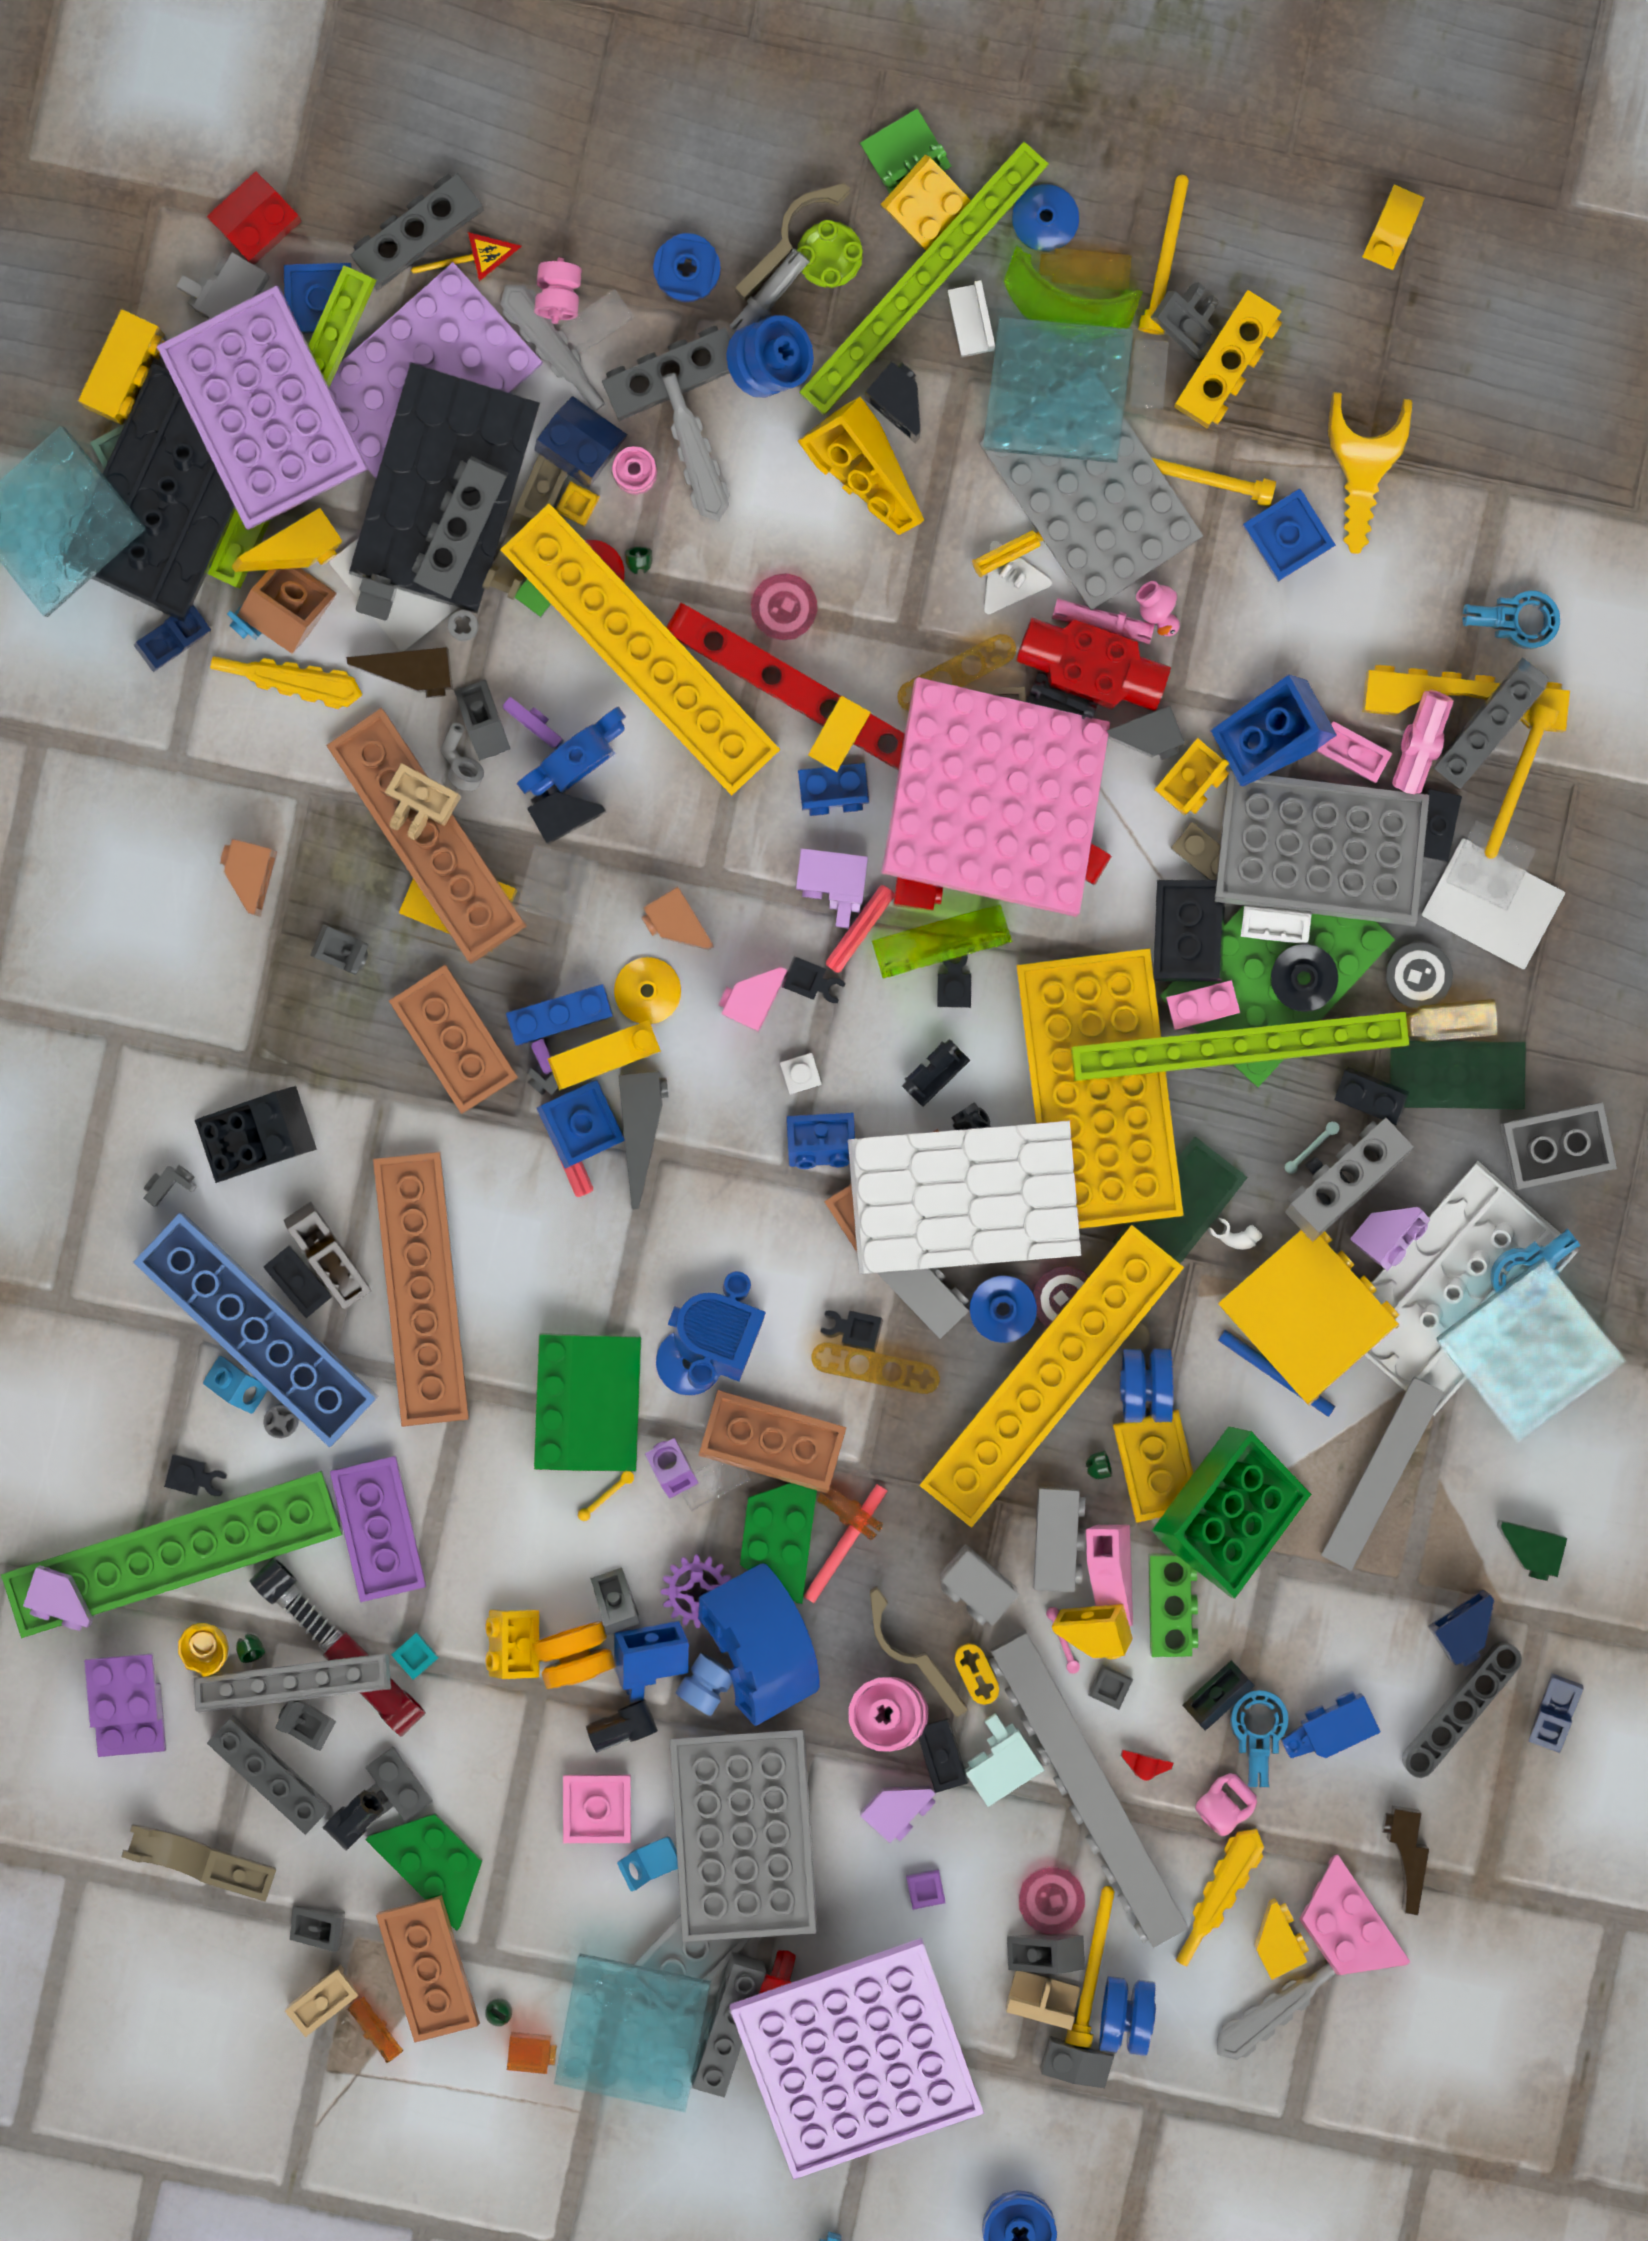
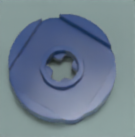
M683 233L667 240L658 249L654 258L653 271L660 290L667 296L680 302H695L706 298L716 287L720 277L721 265L715 249L705 238L696 234ZM685 259H691L692 266L697 267L696 272L690 273L689 277H684L682 271L677 270L678 264H684Z

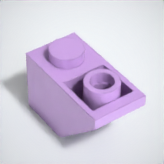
M1419 1207L1371 1213L1350 1240L1361 1251L1388 1271L1392 1266L1398 1265L1406 1255V1249L1413 1240H1418L1424 1235L1430 1219Z
M41 1565L36 1567L23 1605L31 1609L29 1614L45 1620H49L50 1615L63 1619L61 1625L81 1631L82 1626L88 1628L92 1624L93 1617L73 1577Z
M931 1786L882 1788L860 1812V1816L889 1843L895 1838L901 1841L913 1827L909 1822L918 1813L924 1816L935 1804L936 1801L932 1797L936 1793Z

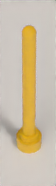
M1183 174L1178 175L1175 179L1150 307L1140 317L1138 330L1149 334H1165V331L1151 319V316L1166 295L1189 183L1188 177Z
M1152 458L1162 474L1250 495L1252 500L1258 501V505L1271 506L1277 481L1264 478L1263 481L1256 480V483Z
M1536 702L1533 703L1529 715H1532L1530 720L1533 723L1484 851L1485 856L1489 859L1495 858L1499 852L1545 728L1549 729L1550 724L1555 723L1559 713L1555 709Z
M1105 1886L1101 1890L1076 2023H1073L1072 2030L1067 2029L1065 2043L1086 2048H1091L1094 2034L1091 2033L1092 2027L1089 2026L1115 1894L1111 1886Z

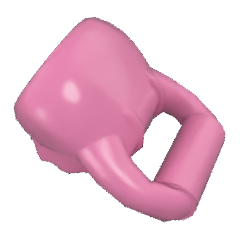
M1228 1773L1216 1779L1208 1793L1204 1794L1197 1801L1195 1809L1213 1831L1220 1836H1226L1234 1830L1237 1824L1245 1821L1253 1814L1257 1804V1796L1236 1774ZM1225 1783L1245 1802L1247 1808L1240 1811L1238 1805H1235L1227 1796V1793L1222 1791Z

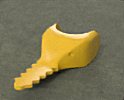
M1333 392L1330 405L1328 437L1330 447L1348 481L1344 488L1350 493L1344 499L1345 503L1349 505V508L1344 512V515L1349 519L1344 525V529L1349 534L1344 537L1343 541L1349 546L1351 553L1358 554L1364 546L1369 544L1365 534L1372 530L1368 521L1374 518L1370 508L1377 504L1373 495L1379 491L1378 483L1402 455L1409 437L1412 400L1403 399L1398 420L1388 432L1377 437H1363L1353 433L1346 425L1341 410L1342 394Z

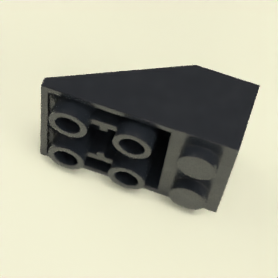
M296 1086L278 1090L195 1119L215 1183L317 1150Z

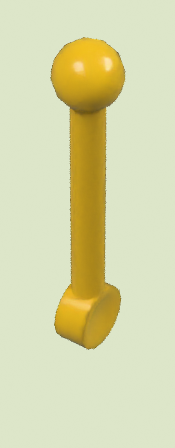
M624 1471L618 1482L589 1507L578 1511V1518L581 1521L589 1520L591 1513L624 1484H630L634 1481V1474L631 1471Z

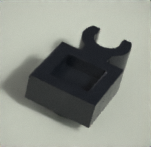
M944 950L942 961L945 967H947V974L938 973L937 1007L971 1008L972 974H962V968L966 965L968 959L967 952L962 950L961 961L954 964L948 959V950Z
M794 956L781 987L814 1000L818 991L821 992L823 998L828 1002L838 1003L839 999L829 994V988L833 984L845 987L846 983L837 977L824 979L825 968Z
M849 1310L848 1318L842 1319L835 1311H825V1317L835 1320L836 1325L832 1329L821 1328L820 1332L823 1336L835 1338L843 1335L841 1343L844 1346L871 1352L876 1351L883 1324L882 1317Z
M173 1454L164 1487L196 1496L200 1487H204L208 1494L221 1496L223 1491L213 1488L212 1480L215 1477L226 1479L228 1474L221 1470L206 1473L204 1472L206 1462Z

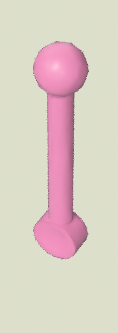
M1056 1607L1048 1608L1046 1611L1047 1618L1054 1623L1059 1610ZM1058 1636L1068 1661L1066 1665L1068 1672L1072 1674L1077 1673L1080 1669V1664L1074 1660L1067 1641Z

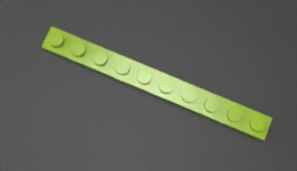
M1023 142L802 388L799 394L825 416L1049 166V163L1028 144Z
M345 265L342 267L308 344L329 388L377 281ZM236 509L207 574L241 589L248 571L235 572L231 566L239 556L261 543L271 519L247 530Z
M1406 1012L1075 1046L1071 1047L1074 1081L1404 1047L1409 1046Z

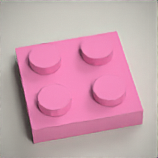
M631 1774L563 1775V1843H631Z

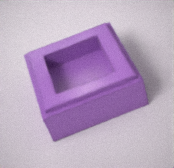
M542 1038L533 1042L531 1047L543 1073L549 1074L552 1070L548 1058L552 1056L545 1040Z
M939 1869L906 1875L913 1910L946 1903Z

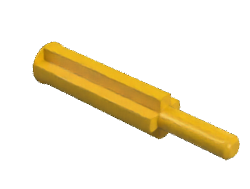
M1031 530L976 559H972L973 568L977 575L982 578L983 575L1040 547V542L1043 541V538L1039 532L1035 533Z

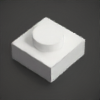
M812 1053L780 1062L790 1095L822 1085Z

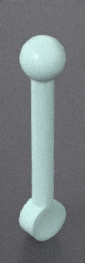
M1327 1123L1326 1130L1294 1161H1288L1285 1164V1171L1288 1174L1296 1173L1298 1165L1330 1135H1335L1339 1132L1338 1123Z

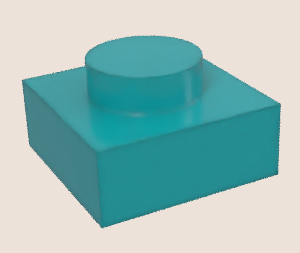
M418 1632L391 1654L412 1680L439 1658Z

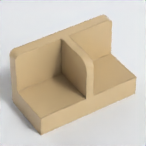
M341 1964L290 2003L285 2009L286 2014L305 2038L359 1996L358 1991L343 1974L345 1969Z
M1015 1971L1005 2007L1006 2012L1072 2030L1075 2019L1074 2011L1080 1987L1030 1972Z

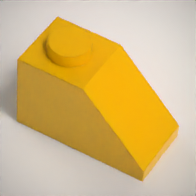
M1124 1604L1060 1609L1052 1624V1630L1055 1634L1091 1658L1112 1660L1125 1656L1133 1640Z

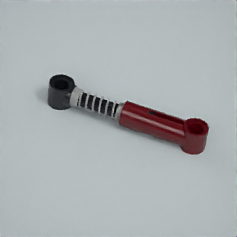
M275 1557L249 1580L251 1585L265 1600L272 1605L275 1602L278 1603L282 1609L286 1608V1613H291L294 1616L293 1621L298 1620L300 1622L299 1627H305L306 1634L310 1633L313 1636L312 1640L319 1642V1647L325 1652L322 1656L327 1661L369 1656L347 1632L341 1634L340 1630L336 1631L334 1629L335 1625H330L328 1618L324 1619L321 1616L322 1612H317L315 1605L311 1606L308 1603L309 1598L304 1599L302 1597L303 1592L295 1586L296 1578ZM391 1677V1689L361 1692L360 1694L378 1711L384 1722L400 1737H403L426 1714L421 1705L408 1692L402 1690Z

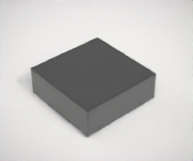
M1102 1664L1088 1695L1119 1710L1133 1678Z

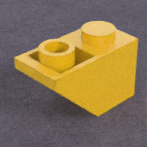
M1276 1898L1268 1902L1254 1944L1271 1980L1307 1963L1308 1961L1304 1953L1309 1951L1301 1933L1294 1935L1289 1926V1923L1293 1922L1294 1919L1286 1903L1279 1905Z

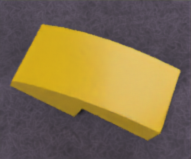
M841 696L808 756L837 772L871 712Z

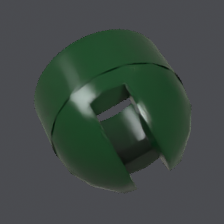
M633 547L626 550L627 568L634 574H638V569H642L643 573H647L653 561L652 550L647 547Z
M1106 1451L1089 1456L1086 1461L1088 1475L1094 1479L1112 1477V1468Z
M246 1634L245 1640L239 1638L236 1643V1652L242 1663L254 1662L265 1654L262 1642L253 1634Z
M502 1998L490 2001L485 2010L487 2021L493 2026L506 2025L512 2017L510 2003ZM492 2007L506 2016L504 2021L490 2012Z

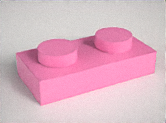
M1333 721L1331 725L1337 736L1318 748L1316 752L1376 783L1392 753Z
M1232 980L1166 997L1174 1030L1240 1013Z

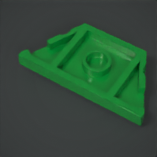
M787 1483L748 1497L740 1565L750 1570L759 1564H766L783 1584L792 1600L802 1604L817 1490L794 1483Z
M436 1813L370 1834L365 1839L425 1900L442 1895L451 1926L456 1931L461 1927L483 1860Z

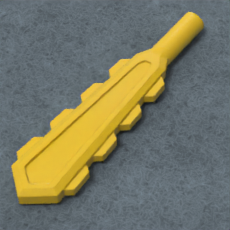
M213 656L210 669L245 676L250 681L255 682L257 688L269 690L274 687L277 688L279 694L292 696L296 693L300 695L302 700L312 703L321 700L325 706L338 710L341 707L348 708L363 696L355 678L350 677L346 671L332 670L330 673H325L321 667L315 666L300 669L297 663L285 662L281 666L277 665L274 660L263 658L260 662L254 661L251 663Z
M1257 1828L1238 1831L1235 1836L1229 1837L1224 1847L1226 1855L1224 1859L1218 1860L1213 1870L1214 1880L1207 1882L1203 1890L1205 1898L1203 1902L1196 1904L1192 1912L1195 1917L1193 1929L1176 1958L1178 1963L1187 1967L1203 1937L1210 1933L1213 1928H1219L1224 1920L1222 1913L1225 1909H1230L1237 1900L1236 1891L1243 1889L1250 1879L1248 1872L1251 1868H1257L1264 1857L1262 1854L1264 1845Z

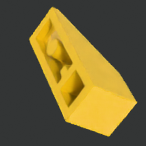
M319 508L239 556L231 567L235 572L303 568L309 567L317 561L320 565H324L337 556L335 550L342 543V539L324 512Z
M647 1020L550 1057L548 1062L558 1088L561 1090L639 1061L661 1050L651 1024Z

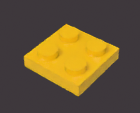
M924 155L880 205L921 248L927 250L971 200L932 158Z

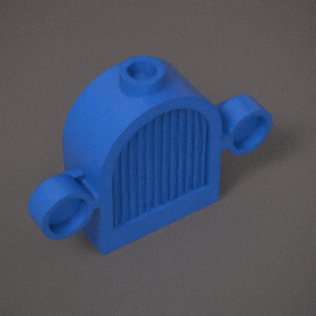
M617 706L597 723L586 727L543 760L539 767L529 772L516 784L524 794L531 791L533 795L539 796L554 784L562 794L616 754L609 743L624 732L625 726L622 721L626 718V715Z
M735 1271L726 1276L723 1284L725 1296L717 1293L698 1294L686 1301L681 1308L674 1306L668 1325L674 1327V1341L679 1353L692 1363L687 1377L690 1385L696 1389L703 1390L709 1388L714 1382L716 1373L740 1382L766 1314L765 1311L739 1302L748 1296L751 1288V1281L743 1272Z

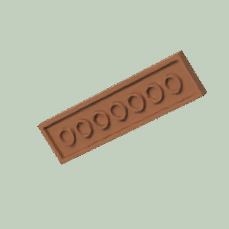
M382 708L326 745L470 964L527 926L453 814H451L445 826L428 817L424 830L416 840L409 838L407 835L409 827L418 813L416 810L410 808L407 819L398 831L389 826L400 802L389 797L385 791L401 763L426 777L428 776Z
M441 1152L373 1159L401 1427L469 1420Z

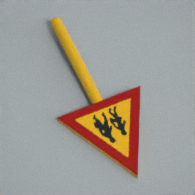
M468 232L473 254L415 266L411 268V272L419 273L446 267L452 262L460 264L474 260L478 279L481 281L522 246Z

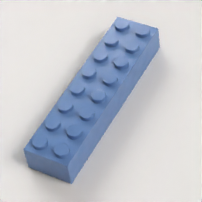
M184 1212L179 1213L134 1260L133 1263L329 1448L339 1440L379 1397Z

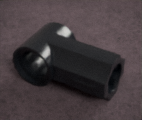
M645 1699L619 1709L618 1713L585 1726L596 1753L628 1740L633 1742L658 1731Z
M363 1790L347 1807H341L322 1828L347 1851L366 1832V1828L384 1811L382 1799L374 1791L367 1792Z

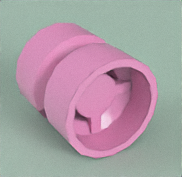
M633 446L623 449L615 457L612 470L615 482L621 490L628 494L638 495L652 488L656 482L657 469L654 458L648 451L641 447Z

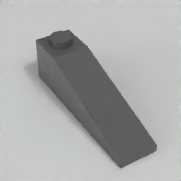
M660 1071L618 1075L632 1209L640 1208L662 1111V1098H668L667 1078H660Z

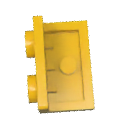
M1197 738L1154 791L1184 816L1189 811L1196 814L1208 800L1203 795L1211 785L1217 789L1229 775V772L1225 770L1229 762L1226 759H1222Z

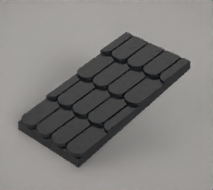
M410 362L349 574L371 579L372 574L391 579L390 586L478 614L485 588L482 586L493 564L540 402ZM473 456L508 472V475L457 588L450 599L413 582L417 573L411 570L419 553L424 555L427 553L431 543L425 539L433 522L440 524L445 512L439 510L447 491L454 493L458 481L454 480L453 477L460 462L464 461L467 463L469 458ZM473 486L464 488L463 497L466 502L470 504L480 502L481 494L477 488ZM454 517L450 519L449 527L453 533L460 535L466 532L467 524L462 518ZM439 548L436 550L435 557L440 564L449 565L452 563L453 555L449 549Z
M152 363L63 563L64 566L74 571L80 572L93 580L185 622L236 507L168 369Z

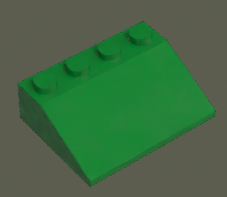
M539 1334L535 1470L636 1471L641 1337Z
M1228 1426L1151 1531L1174 1554L1229 1597L1235 1599L1312 1494L1252 1431Z

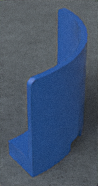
M759 1564L699 1597L698 1619L713 1637L721 1653L728 1651L734 1665L733 1668L729 1669L735 1692V1705L754 1726L759 1725L819 1690L820 1680L817 1659L805 1623L789 1593L766 1564Z

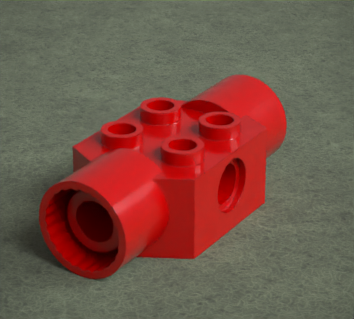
M1031 617L1016 658L1018 663L1046 672L1050 688L1087 701L1091 700L1093 703L1111 710L1124 700L1156 711L1171 671L1170 666L1140 656L1137 641L1075 619L1065 628H1061Z

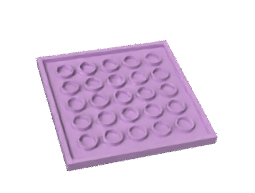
M922 1938L729 2004L793 2180L984 2114Z

